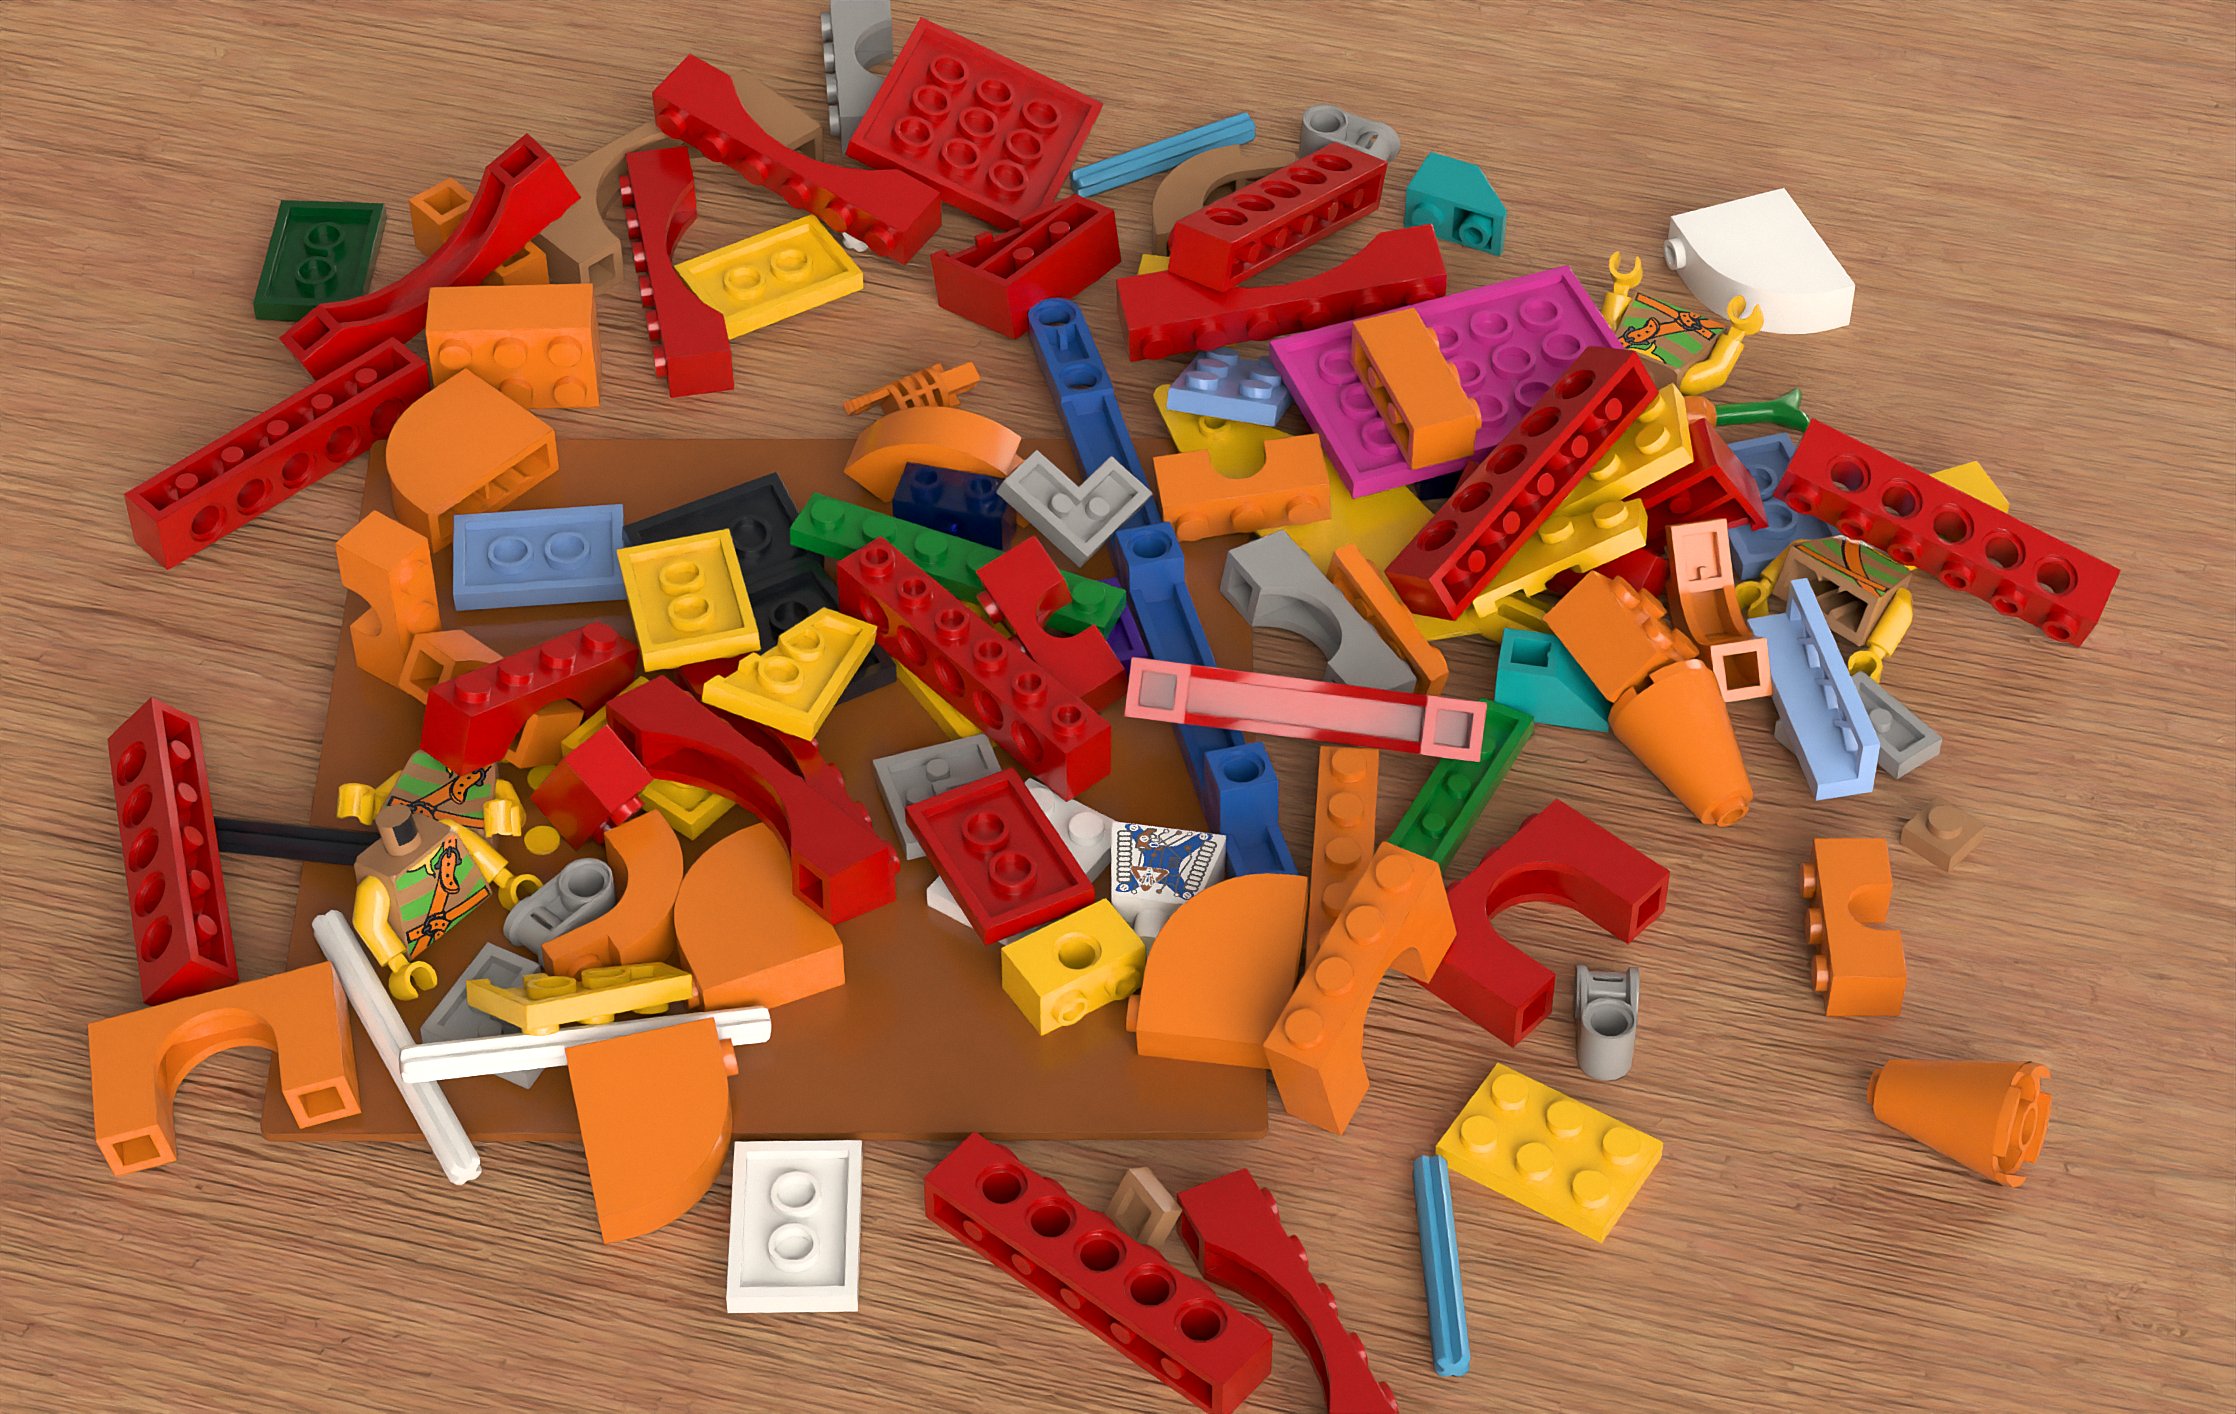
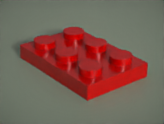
M1014 767L905 807L906 825L984 946L1095 903V887Z

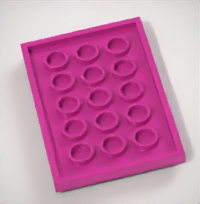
M1569 265L1272 340L1269 341V358L1277 372L1281 374L1283 382L1312 431L1319 434L1322 448L1351 497L1355 499L1464 470L1469 459L1481 464L1588 346L1625 348ZM1415 307L1425 326L1434 329L1439 341L1440 352L1447 363L1453 362L1456 366L1461 387L1467 398H1474L1476 400L1482 418V427L1476 431L1474 455L1415 470L1410 469L1351 364L1352 324L1354 321Z

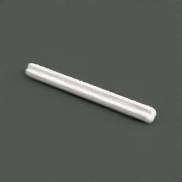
M330 910L325 915H317L312 922V927L315 930L314 937L327 960H331L346 995L449 1181L456 1185H462L468 1180L476 1179L482 1171L480 1157L437 1081L406 1083L403 1081L399 1069L400 1049L404 1046L416 1045L344 915L337 910Z
M759 1005L610 1022L600 1025L560 1028L559 1032L545 1036L513 1033L408 1045L400 1049L399 1069L404 1082L416 1083L568 1065L564 1048L710 1017L715 1019L719 1040L731 1037L733 1046L766 1042L770 1038L771 1019L767 1007Z

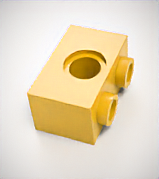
M1107 898L1002 947V988L1040 1036L1061 1026L1072 1025L1085 1014L1114 1000L1125 999L1142 987L1146 962V945Z

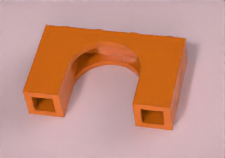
M1382 841L1263 1044V1049L1286 1113L1340 1137L1342 1136L1370 1087L1361 1057L1360 1042L1368 1007L1383 975L1388 968H1392L1429 984L1457 935L1437 862L1385 841Z
M331 960L88 1023L95 1140L115 1177L177 1161L173 1119V1102L176 1091L185 1076L198 1063L225 1049L238 1046H258L278 1053L282 1092L300 1129L361 1113L348 998Z

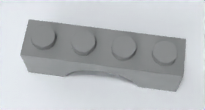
M830 0V11L820 12L822 41L828 42L823 43L825 73L835 72V74H826L828 105L838 104V106H828L830 136L841 137L842 157H847L845 152L849 141L885 78L876 76L867 70L880 62L893 58L890 0Z
M1284 530L1228 551L1219 591L1251 627L1283 628L1311 640L1328 659L1324 682L1413 693L1417 677L1412 673L1409 665L1404 660L1399 659L1380 638L1374 626L1362 618L1345 599L1342 591L1326 578L1312 562L1308 553L1304 549L1299 548Z

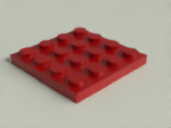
M920 17L850 139L845 155L876 170L899 169L941 192V201L1008 232L1019 227V217L1055 202L1100 115L1104 103Z

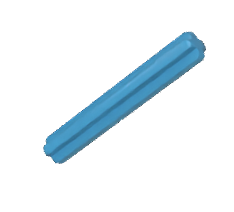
M1239 113L1074 169L1070 173V186L1075 194L1088 198L1176 168L1184 161L1200 153L1224 146L1243 145L1252 142L1256 137V126L1248 113Z
M1438 1154L1431 1157L1421 1155L1413 1162L1414 1170L1412 1175L1434 1370L1442 1377L1451 1375L1460 1377L1469 1371V1361L1471 1358L1447 1161Z

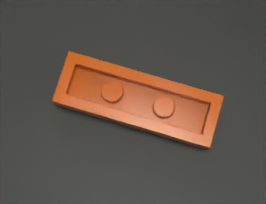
M1354 543L1334 551L1326 578L1342 591L1345 599L1362 618L1374 626L1380 638L1399 659L1404 660L1409 665L1412 673L1417 677L1413 693L1440 697L1450 673L1440 650L1434 645H1429L1415 626L1410 610L1402 602L1396 601L1384 585L1377 566L1371 560L1365 559Z

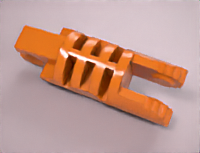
M972 361L944 371L941 363H937L843 402V407L848 416L863 414L878 405H881L885 416L913 407L937 406L957 408L960 406L957 396L973 389L980 382L981 378Z

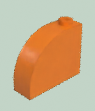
M467 368L437 385L405 410L392 428L386 446V465L393 507L400 524L428 538L429 550L433 554L453 542L454 515L495 513L559 470L554 429Z
M763 822L746 827L723 838L704 852L691 866L679 887L674 907L680 970L692 974L693 998L682 1000L687 1010L696 1008L698 1012L759 1005L771 1009L845 984L843 945L833 925L792 894V871L787 853L775 834Z
M1272 873L1235 877L1204 889L1191 897L1172 914L1152 944L1145 966L1141 995L1130 994L1126 1031L1136 1032L1138 1055L1271 1070L1263 1044L1297 988L1308 905V877Z
M710 1017L564 1048L604 1244L645 1235L673 1222L690 1210L705 1195L718 1177L727 1158L733 1130V1113L727 1077L739 1074L731 1037L719 1040L715 1019Z

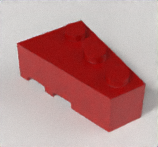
M1074 194L1019 217V227L993 238L992 233L988 230L974 236V246L949 256V253L942 249L930 254L939 307L1016 340L1029 331L1028 311L1030 308L1048 298L1070 300L1122 262L1113 209Z
M1704 417L1688 425L1694 462L1620 500L1627 502L1641 498L1648 516L1646 545L1644 547L1659 555L1665 554L1664 546L1667 545L1665 525L1725 518L1727 529L1750 524L1752 531L1769 527L1755 478Z

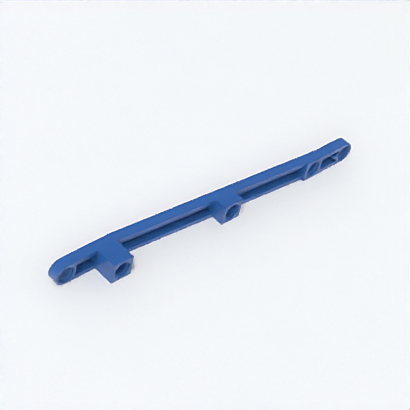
M1048 298L1042 300L1028 311L1029 339L1050 389L1083 483L1112 456L1150 490L1115 399L1113 385L1081 309L1076 303L1067 299ZM1056 322L1064 323V324H1065V325H1062V326H1046V325H1045V324H1048V323H1056ZM1085 385L1092 388L1076 390L1070 387ZM1151 495L1146 504L1124 526L1115 531V534L1105 543L1121 588L1126 590L1127 604L1148 654V659L1217 668L1185 583L1184 554L1170 521L1162 523ZM1170 722L1211 834L1226 835L1225 870L1229 879L1263 873L1299 876L1278 825V778L1263 742L1246 744L1240 730Z

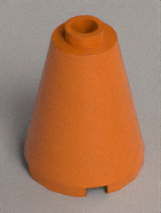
M1698 659L1679 661L1662 667L1649 674L1654 684L1640 694H1637L1632 686L1621 695L1611 708L1608 722L1615 736L1703 824H1717L1719 827L1732 825L1747 814L1749 810L1747 805L1753 798V790L1717 677L1710 667L1707 668L1704 662Z
M1890 1059L1883 1069L1877 1068L1873 1072L1867 1088V1102L1869 1105H1873L1874 1115L1877 1120L2000 1185L2015 1188L2022 1185L2026 1180V1177L2016 1175L2023 1161L2035 1164L2043 1145L2051 1111L2052 1094L2040 1092V1077L2051 1079L2050 1071L2044 1064L2032 1061Z

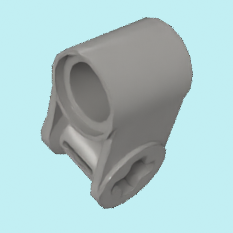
M1327 104L1309 107L1303 114L1299 159L1333 142L1388 162L1394 160L1400 152L1401 141L1399 136L1390 126L1382 122L1371 121ZM1374 136H1377V139H1376L1375 142L1373 143V142L1371 141V139H1372Z
M594 858L578 859L566 865L558 875L534 894L521 900L511 910L503 927V935L506 940L515 946L524 945L538 956L540 966L545 969L542 944L598 919L617 905L611 869L605 862Z
M1576 964L1573 1017L1576 1019L1577 1061L1582 1071L1594 1079L1604 1081L1616 1080L1625 1076L1631 1069L1638 1021V967H1628L1626 973L1588 971L1586 965Z

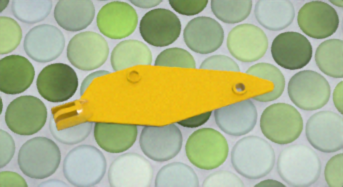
M1170 384L1159 386L1153 394L1154 402L1178 452L1185 453L1208 449L1212 467L1217 473L1227 478H1248L1263 468V441L1293 437L1271 426L1166 409ZM1322 448L1330 483L1331 519L1316 521L1306 525L1295 524L1261 529L1254 533L1260 539L1284 530L1299 548L1304 549L1308 553L1312 562L1325 576L1334 551L1354 543L1363 557L1371 560L1377 566L1384 585L1396 601L1402 602L1385 575L1384 570L1429 522L1434 514L1405 485L1353 499ZM1520 591L1496 600L1495 604L1498 611L1480 619L1473 602L1456 621L1412 614L1415 626L1426 641L1478 633L1486 639L1502 644L1504 628L1555 634L1542 618L1554 606L1532 596L1527 598Z

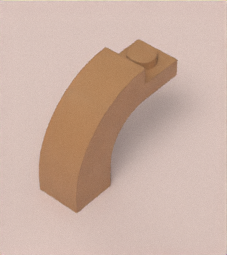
M1237 144L1200 153L1178 165L1164 178L1154 196L1152 205V255L1170 257L1171 251L1168 249V238L1176 221L1295 162L1294 152L1242 157L1240 145Z

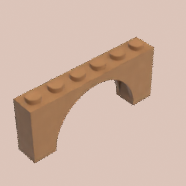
M742 69L731 75L737 96L748 114L768 135L795 152L813 160L824 162L822 125L746 70ZM654 118L562 169L581 196V199L567 209L562 217L550 223L530 241L546 253L548 275L558 284L593 283L594 295L596 297L625 280L621 240L609 230L603 221L612 204L620 197L618 176L627 175L625 153L687 146L691 166L726 165L709 160L700 150L680 139L668 137L656 126Z

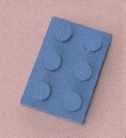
M1220 347L1215 350L1200 352L1169 387L1166 409L1275 427L1294 399L1269 356H1261L1259 361L1238 358L1239 352L1236 350Z
M1787 432L1727 444L1755 478L1769 527L1756 531L1751 530L1750 524L1727 529L1731 562L1741 581L1760 577L1759 574L1794 540H1816L1842 535L1836 527L1812 515L1797 513L1788 507L1786 502L1772 496L1796 449Z
M623 504L454 515L453 598L455 611L627 599L616 551L625 548L622 540V527L624 526Z

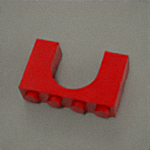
M1556 798L1539 814H1530L1522 822L1517 833L1501 847H1492L1484 855L1479 866L1463 880L1456 879L1448 885L1445 891L1457 935L1429 984L1411 976L1408 977L1511 1048H1514L1552 1013L1556 974L1502 938L1492 927L1490 921L1503 910L1520 903L1534 901L1552 902L1574 909L1621 941L1629 944L1665 911L1670 871Z

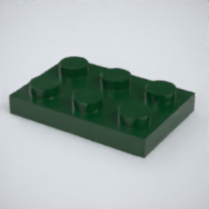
M281 200L253 302L256 319L300 321L319 304L341 302L367 295L387 221L385 204Z

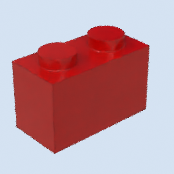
M606 724L566 755L529 798L576 852L592 838L599 846L605 843L604 832L626 823L630 817L645 805L639 795L654 779Z

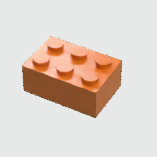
M593 283L430 287L425 332L434 388L467 368L524 409L600 407L602 357Z

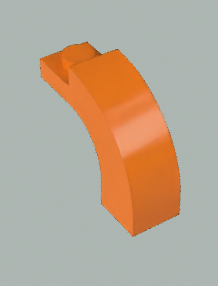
M924 406L890 413L871 424L859 434L843 471L886 504L915 483L927 480H942L973 490L1021 527L1025 528L1030 524L996 493L1003 481L1025 461L1016 454L1021 437L1001 424L972 412L948 407Z
M1714 518L1665 525L1671 580H1666V589L1674 629L1680 630L1696 646L1699 655L1694 659L1703 661L1706 667H1710L1715 673L1724 702L1773 695L1767 639L1754 635L1748 629L1737 601L1726 519Z
M657 808L623 823L619 827L604 832L608 866L612 871L613 879L622 889L624 895L617 905L605 915L541 945L545 973L548 976H565L580 982L582 981L581 973L586 969L652 962L664 963L677 945L674 925L675 900L679 887L685 877L680 843L675 832Z

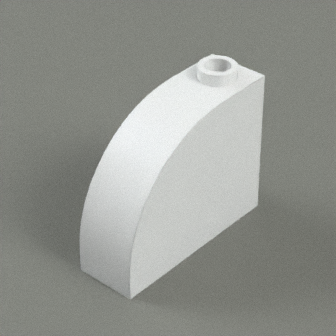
M1784 188L1671 216L1668 239L1663 244L1666 263L1671 270L1677 271L1692 294L1714 313L1730 321L1727 315V306L1734 297L1742 295L1746 301V307L1739 319L1749 317L1754 307L1759 304L1764 316V324L1760 331L1779 334H1808L1849 325L1855 284Z

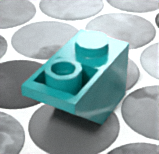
M1430 152L1406 188L1404 228L1432 223L1437 238L1499 257L1504 251L1507 210L1479 166Z
M1504 628L1497 667L1494 702L1534 716V723L1608 732V717L1613 702L1605 698L1555 634Z

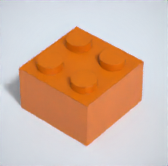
M1591 570L1542 617L1605 698L1613 703H1616L1621 695L1632 686L1637 694H1640L1654 683L1649 674L1679 661L1693 660L1699 655L1698 649L1685 634L1678 629L1671 631L1661 619L1667 613L1663 605L1644 588L1636 592L1620 576H1616L1612 580Z

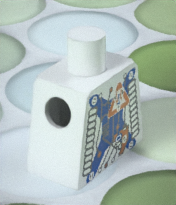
M1112 822L1111 904L1146 945V960L1159 931L1172 914L1191 897L1208 887L1224 881L1226 835Z

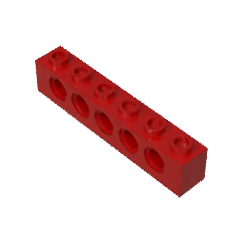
M1333 142L1176 221L1168 238V249L1171 253L1167 271L1223 293L1378 210L1388 161Z
M391 337L124 493L134 542L166 570H169L368 451L375 441L388 439L392 428L405 410L431 391L427 363L396 338Z
M1588 346L1389 564L1384 573L1412 614L1456 621L1656 398L1659 392L1636 351Z
M1814 418L1811 419L1772 495L1786 502L1793 511L1803 515H1812L1836 527L1844 536L1853 540H1862L1887 552L1896 562L1907 566H1915L1939 578L1945 586L1956 591H1965L1991 604L1999 613L2010 617H2018L2042 629L2048 637L2059 642H2068L2078 648L2097 625L2121 572V569ZM1833 482L1843 484L1849 491L1838 488ZM1885 507L1895 510L1901 517L1890 514ZM1936 532L1946 535L1951 542L1941 539ZM1987 557L1995 559L2002 567L1995 566ZM2039 583L2049 586L2054 593L2046 591Z
M882 536L836 563L839 612L878 626L875 642L1065 802L1070 801L1111 774V724Z
M150 697L107 739L143 1003L153 1007L180 998L234 986L239 982L199 722L197 718Z
M974 1131L923 1178L925 1217L1207 1414H1231L1271 1374L1273 1334L1268 1332L1265 1325L1258 1318L1249 1313H1240L1218 1298L1207 1283L1197 1278H1189L1167 1263L1157 1249L1148 1244H1139L1117 1229L1114 1222L1107 1215L1098 1210L1091 1211L1070 1197L1056 1180L1050 1177H1041L1026 1167L1006 1146L1001 1144L994 1145Z

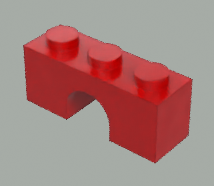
M1035 535L976 570L984 590L976 595V598L993 625L1003 620L1013 635L1007 640L1095 712L1102 710L1127 694L1129 679L1126 670L1095 624L1081 633L1068 638L1054 637L1045 632L1046 623L1052 614L1073 600L1064 577Z

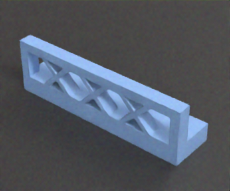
M1808 579L1790 580L1786 613L1747 619L1746 624L1754 635L1767 639L1773 695H1771L1815 801L1872 792L1880 741Z

